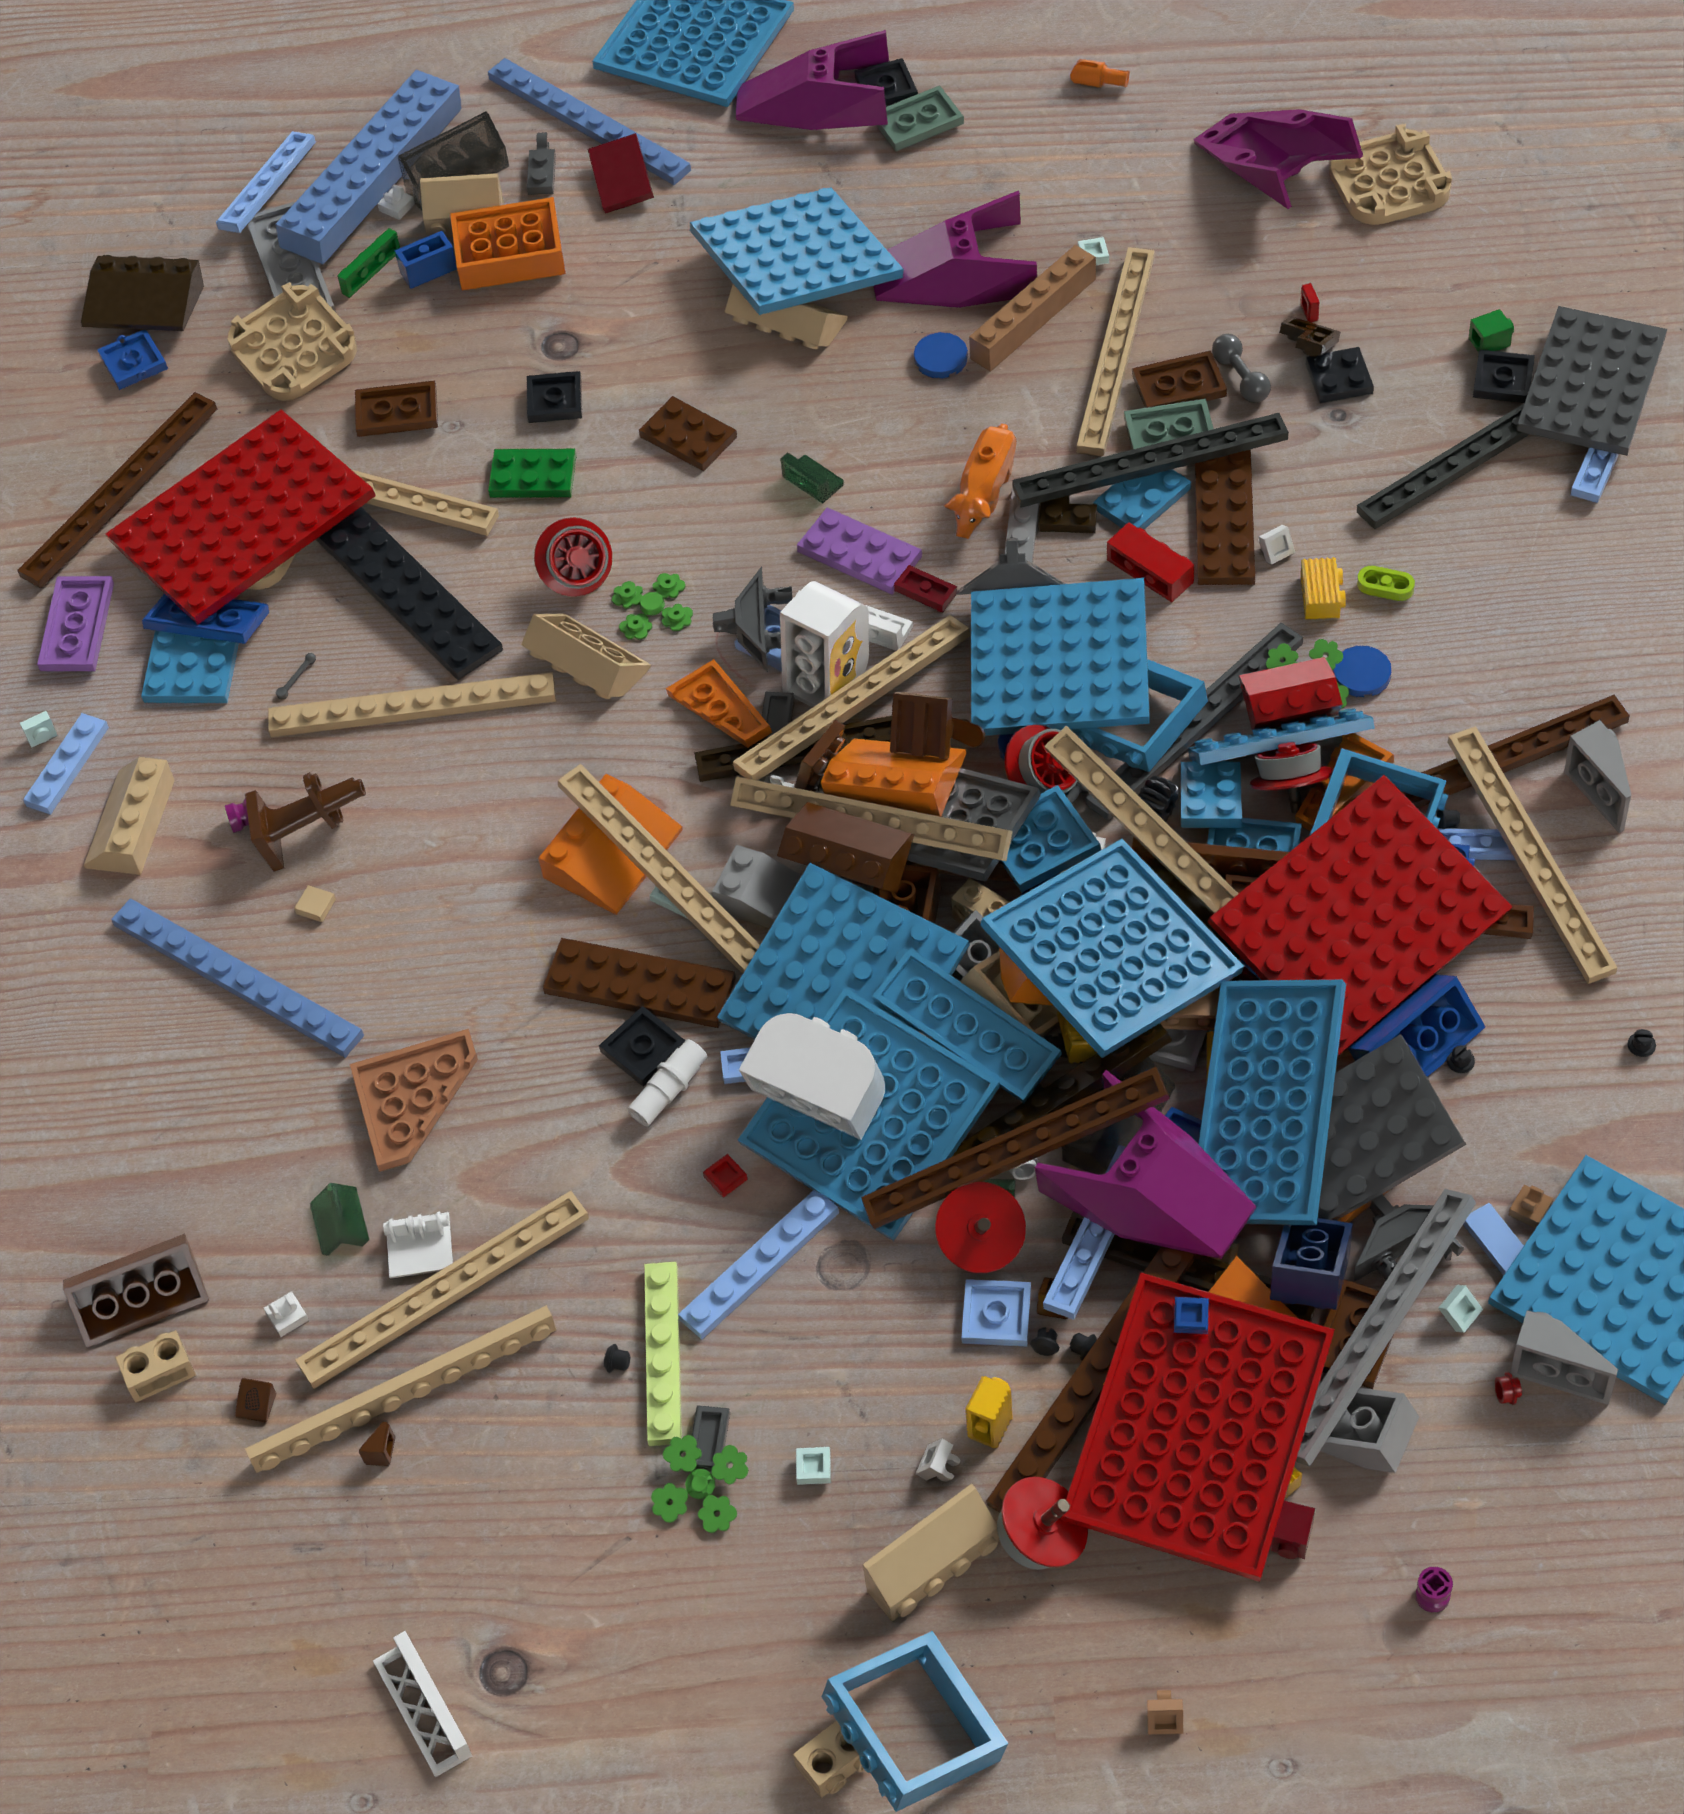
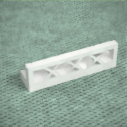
M867 606L869 611V642L895 651L900 649L913 628V621Z
M406 1631L393 1637L397 1647L374 1659L373 1662L434 1776L437 1777L472 1757V1754ZM402 1656L406 1663L403 1676L389 1675L384 1666ZM410 1672L415 1680L408 1679ZM393 1683L400 1684L398 1690H396ZM406 1686L421 1690L422 1693L417 1706L403 1703L402 1696ZM425 1701H427L430 1709L424 1707ZM408 1711L415 1712L413 1719L411 1718ZM421 1714L436 1718L437 1722L433 1734L418 1731L417 1725ZM441 1729L446 1737L439 1736ZM423 1739L430 1740L428 1747ZM436 1742L451 1745L455 1753L436 1764L432 1757Z

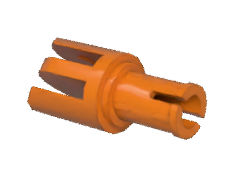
M1079 59L1071 71L1070 78L1073 83L1101 88L1105 84L1126 88L1129 82L1130 71L1108 68L1105 62Z

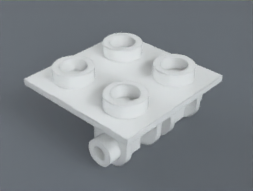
M438 1211L436 1214L426 1216L418 1214L417 1217H412L411 1215L406 1219L399 1220L391 1218L386 1223H383L385 1236L387 1235L390 1279L439 1272L453 1263L449 1212L441 1213Z

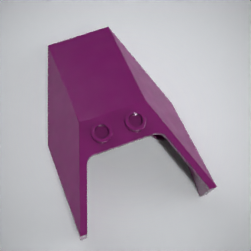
M886 30L809 50L742 83L737 92L736 120L806 130L888 125L884 87L836 81L841 70L862 69L890 61Z
M1301 109L1231 113L1193 139L1198 147L1287 209L1292 206L1284 180L1298 174L1304 166L1313 161L1360 159L1364 156L1352 118Z
M1019 190L947 219L887 249L904 269L903 278L874 285L876 301L961 308L1012 300L1037 278L1036 261L983 257L979 253L974 231L1021 224Z
M1107 1070L1102 1074L1104 1089L1121 1082ZM1154 1107L1135 1114L1143 1121L1142 1126L1106 1174L1098 1175L1043 1163H1037L1034 1167L1040 1193L1121 1238L1222 1259L1256 1210V1205L1199 1144Z

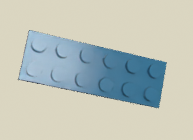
M1355 708L1339 711V716L1327 717V714L1310 717V722L1299 723L1298 720L1281 723V728L1270 729L1269 726L1255 728L1252 730L1253 734L1241 735V732L1224 735V740L1213 741L1212 738L1195 741V746L1187 749L1189 759L1203 765L1278 749L1277 746L1283 743L1295 742L1296 745L1375 729L1372 716L1363 714V711H1356Z
M911 948L907 950L872 996L874 1001L932 1041L1000 1081V1087L1022 1103L1028 1100L1062 1055L1059 1048Z

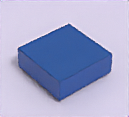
M1175 1297L1174 1333L1208 1334L1209 1298Z

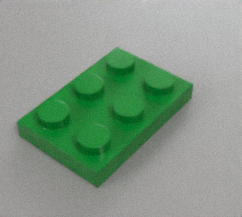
M575 448L494 449L488 489L490 498L572 497L577 458Z

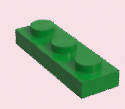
M388 228L337 275L343 295L351 298L396 256L395 250L400 248L396 231Z

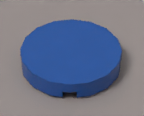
M938 332L929 334L922 338L915 346V365L919 367V371L922 374L931 378L950 377L949 374L961 372L967 364L968 350L965 342L960 337L951 333Z
M1354 646L1342 651L1343 660L1336 664L1333 673L1339 686L1343 685L1348 688L1349 695L1364 697V695L1372 694L1374 696L1387 688L1392 672L1391 663L1384 653L1370 646Z

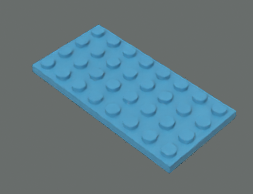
M1343 979L1223 981L1221 983L1199 1146L1256 1205V1210L1246 1224L1317 1225L1346 984Z

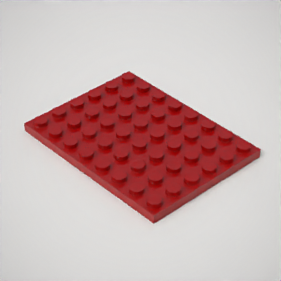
M280 409L105 534L108 540L198 625L374 498L376 494L368 483Z
M1383 775L1214 913L1207 922L1261 980L1343 979L1346 984L1338 1058L1353 1043L1505 916L1513 906L1415 805Z
M1140 1273L1066 1498L1070 1509L1061 1517V1520L1260 1582L1335 1329ZM1175 1297L1209 1298L1208 1334L1174 1333Z

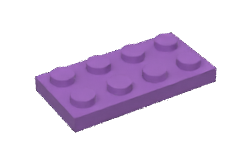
M828 507L797 544V552L891 595L895 592L894 583L907 566L911 565L914 567L922 558V549Z
M57 576L37 663L40 671L96 670L114 586L112 576Z

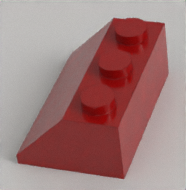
M1325 657L1239 675L1252 730L1269 726L1270 729L1280 727L1281 723L1288 721H1308L1310 717L1317 715L1338 714L1343 705L1336 677Z

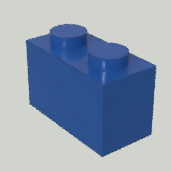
M443 231L395 250L400 274L410 289L457 270L453 246Z

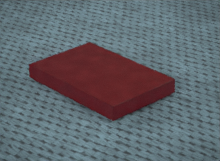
M636 133L588 149L605 214L654 198Z

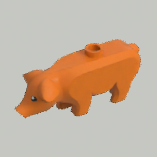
M1001 423L998 427L990 426L981 432L964 468L960 483V493L956 494L944 505L947 509L955 511L957 521L956 536L969 539L982 519L990 517V514L994 512L997 506L1000 487L1003 483L1008 482L1010 478L1017 440L1014 433L1008 430V425Z

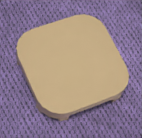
M1406 124L1396 125L1395 133L1360 142L1364 155L1360 159L1329 160L1328 170L1330 178L1354 219L1371 225L1385 224L1434 211L1443 207L1449 200L1452 183L1450 171L1445 172L1429 144L1430 135L1425 130L1420 133L1416 130L1406 129Z
M291 282L282 285L283 292L243 319L237 315L231 321L232 326L227 338L231 352L258 385L274 399L282 401L294 400L305 395L350 364L357 352V342L351 325L349 323L346 324L320 296L318 288L312 284L309 286H292Z

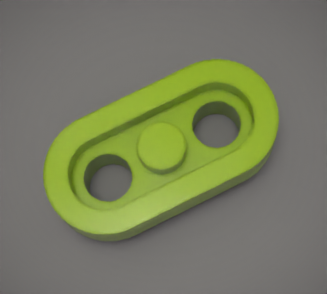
M1366 566L1358 573L1357 586L1361 592L1367 595L1405 601L1414 594L1415 580L1409 573L1378 566Z

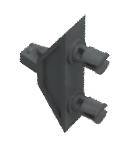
M1007 538V554H999L1000 561L957 590L956 595L971 594L973 591L1066 583L1026 560L1025 553H1018V538Z
M761 566L736 598L735 608L713 613L714 632L737 634L738 642L768 672L767 653L772 648L781 649L780 632L771 633L766 630L765 608L770 604H788L793 598L792 586L774 589L766 588L763 582Z
M1383 1194L1371 1200L1370 1209L1375 1215L1372 1220L1375 1226L1355 1266L1354 1282L1376 1270L1379 1271L1386 1281L1397 1264L1394 1259L1404 1254L1434 1205L1404 1204L1401 1207L1398 1205L1392 1206ZM1456 1238L1453 1239L1444 1254L1447 1261L1451 1260L1452 1251L1455 1255L1459 1256L1464 1250V1247Z

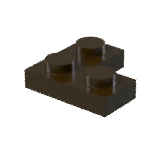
M1293 316L1288 317L1281 323L1279 333L1287 335L1288 339L1297 341L1295 348L1301 349L1304 354L1314 357L1321 356L1338 343L1341 334L1340 331Z
M1070 495L1041 502L1039 532L1096 533L1097 504H1070Z

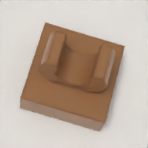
M1523 1185L1509 1209V1216L1536 1228L1553 1204L1554 1198L1545 1195L1543 1190L1533 1185L1531 1187Z
M1157 1690V1700H1147L1148 1735L1183 1734V1700L1172 1699L1171 1690Z

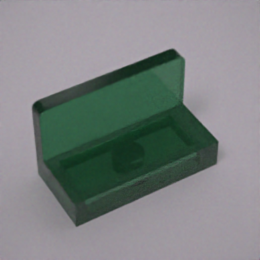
M787 452L780 458L782 477L822 504L844 486L842 478L807 455L797 459Z
M330 1182L311 1201L310 1207L322 1255L329 1256L341 1243L363 1247L370 1240L356 1187Z

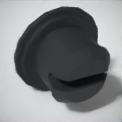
M1445 807L1443 811H1437V817L1440 818L1438 828L1459 827L1460 813L1457 810H1446Z
M1639 1029L1628 1039V1049L1636 1056L1648 1057L1656 1049L1653 1034L1648 1030Z
M1460 1045L1455 1047L1447 1057L1448 1067L1456 1073H1467L1474 1067L1475 1058L1471 1050L1466 1049V1046Z
M1046 1327L1039 1329L1037 1337L1032 1339L1030 1343L1033 1350L1043 1356L1053 1355L1060 1348L1056 1343L1058 1335L1052 1328L1049 1329V1332H1046Z
M1077 1333L1073 1336L1070 1342L1071 1352L1080 1355L1081 1361H1083L1096 1342L1095 1334L1087 1337Z
M616 1344L608 1347L604 1357V1367L607 1372L611 1373L614 1369L622 1371L628 1369L631 1360L629 1352L618 1350Z

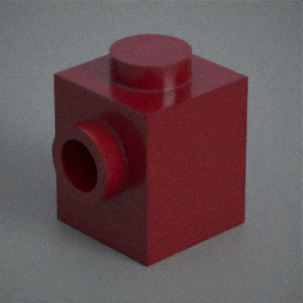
M1284 1501L1273 1536L1271 1551L1277 1552L1278 1555L1286 1559H1296L1297 1557L1305 1559L1314 1523L1315 1508Z

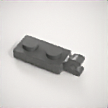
M547 132L537 133V150H529L528 195L554 194L556 153L555 149H549Z

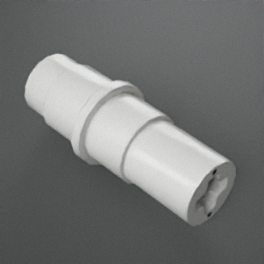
M686 1039L665 1063L661 1062L657 1066L658 1071L627 1108L629 1114L637 1122L648 1127L681 1090L685 1091L688 1088V1082L707 1059L706 1052L694 1041Z

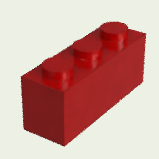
M1130 522L1107 541V561L1135 579L1144 578L1145 586L1171 603L1194 583V564L1187 557L1179 555L1170 549L1167 544L1159 542L1148 535L1144 529L1138 528Z

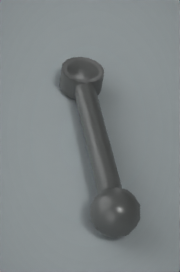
M313 653L306 654L305 661L286 685L276 690V695L279 699L283 700L288 697L287 691L307 666L316 661V656Z

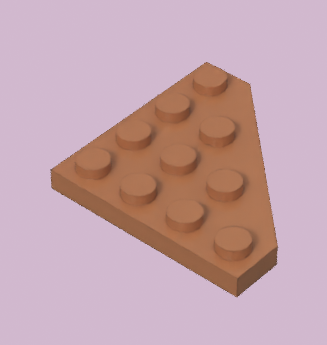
M469 1029L350 1064L379 1172L411 1162L476 1064L478 1058Z

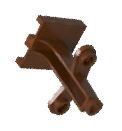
M904 692L893 693L891 753L903 752L911 753L914 756L923 757L927 755L939 757V759H947L950 754V738L976 748L984 743L985 732L981 726L970 723L967 719L952 717L953 698Z
M309 772L303 775L304 786L309 796L278 809L268 808L256 790L245 793L251 841L273 872L285 868L281 838L321 817L332 829L337 828L339 823L343 822L340 807L366 795L365 786L361 779L355 780L352 777L322 790L319 776L316 773L311 774Z

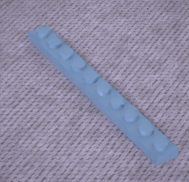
M506 58L488 71L489 80L601 144L636 133ZM636 133L648 171L673 185L691 171L689 162Z
M131 898L111 919L113 925L344 1058L348 1056L364 1037L361 1028Z

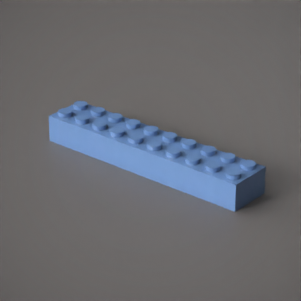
M415 70L275 224L279 247L323 265L380 202L384 194L388 193L392 185L396 184L460 112L462 107L459 85Z

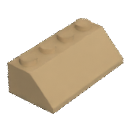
M734 284L732 285L725 313L733 315V321L746 325L750 321L757 324L756 329L768 333H771L772 330L780 332L779 337L794 341L795 338L803 340V346L818 350L819 346H829L848 318L847 315L810 302L759 315Z
M533 614L521 643L523 647L530 650L531 656L540 660H547L552 663L551 667L554 670L572 675L573 681L583 686L592 687L595 689V694L604 699L624 696L651 667V664L566 614Z
M138 757L118 771L84 863L86 869L141 875L175 781L167 760Z
M973 1484L967 1486L863 1564L867 1592L891 1621H894L899 1616L905 1617L916 1608L920 1600L927 1595L932 1597L943 1588L944 1582L954 1575L956 1577L962 1575L969 1569L972 1561L980 1555L987 1556L997 1547L999 1542L997 1524Z

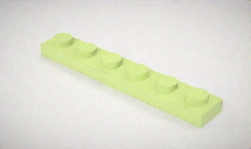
M677 1262L644 1264L647 1441L649 1446L670 1445L673 1437L682 1439Z

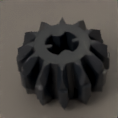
M1154 775L1145 782L1138 796L1167 822L1168 817L1172 815V811L1176 807L1175 803L1179 798L1178 786L1174 785L1170 780Z

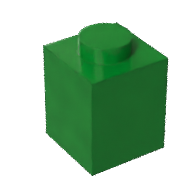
M1501 309L1471 319L1468 339L1478 352L1479 350L1498 351L1511 346L1514 325L1511 319L1506 318Z

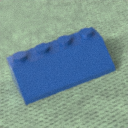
M1435 974L1353 1043L1348 1050L1356 1061L1401 1034L1428 1077L1446 1062L1447 1057L1455 1047L1467 1044L1486 1026L1457 976Z

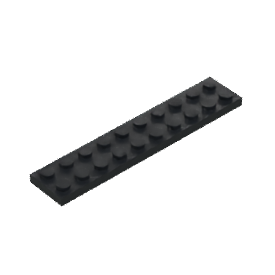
M362 507L316 539L457 680H460L503 651L502 643Z

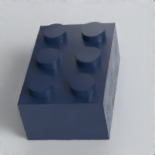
M1317 1218V1225H1284L1272 1266L1270 1300L1281 1301L1284 1304H1301L1313 1306L1317 1309L1336 1310L1350 1258L1353 1223Z

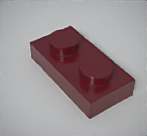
M908 565L894 583V591L943 613L955 598L957 586Z

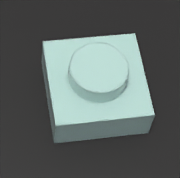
M1104 237L1078 241L1080 248L1096 257V265L1109 263V254Z
M47 711L20 722L31 748L58 736Z
M1456 1285L1438 1307L1456 1332L1463 1333L1483 1310L1465 1285Z
M830 1447L796 1448L797 1485L831 1483Z

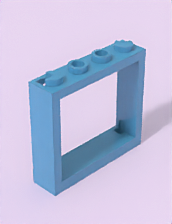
M1148 659L1149 688L1181 702L1144 747L1099 728L1071 729V731L1089 748L1103 753L1106 757L1126 762L1133 768L1150 772L1208 702L1205 683L1202 680Z
M1341 748L1310 835L1332 818L1347 775L1373 783L1385 775L1401 792L1430 800L1425 817L1436 828H1438L1440 818L1435 817L1437 810L1443 811L1448 799V795L1443 794L1446 780Z
M933 1631L829 1678L821 1696L827 1705L826 1711L835 1717L841 1726V1733L844 1739L853 1745L859 1754L862 1767L866 1772L872 1774L878 1784L881 1796H886L895 1812L1000 1762L1008 1746V1742ZM918 1660L976 1748L906 1782L848 1692Z

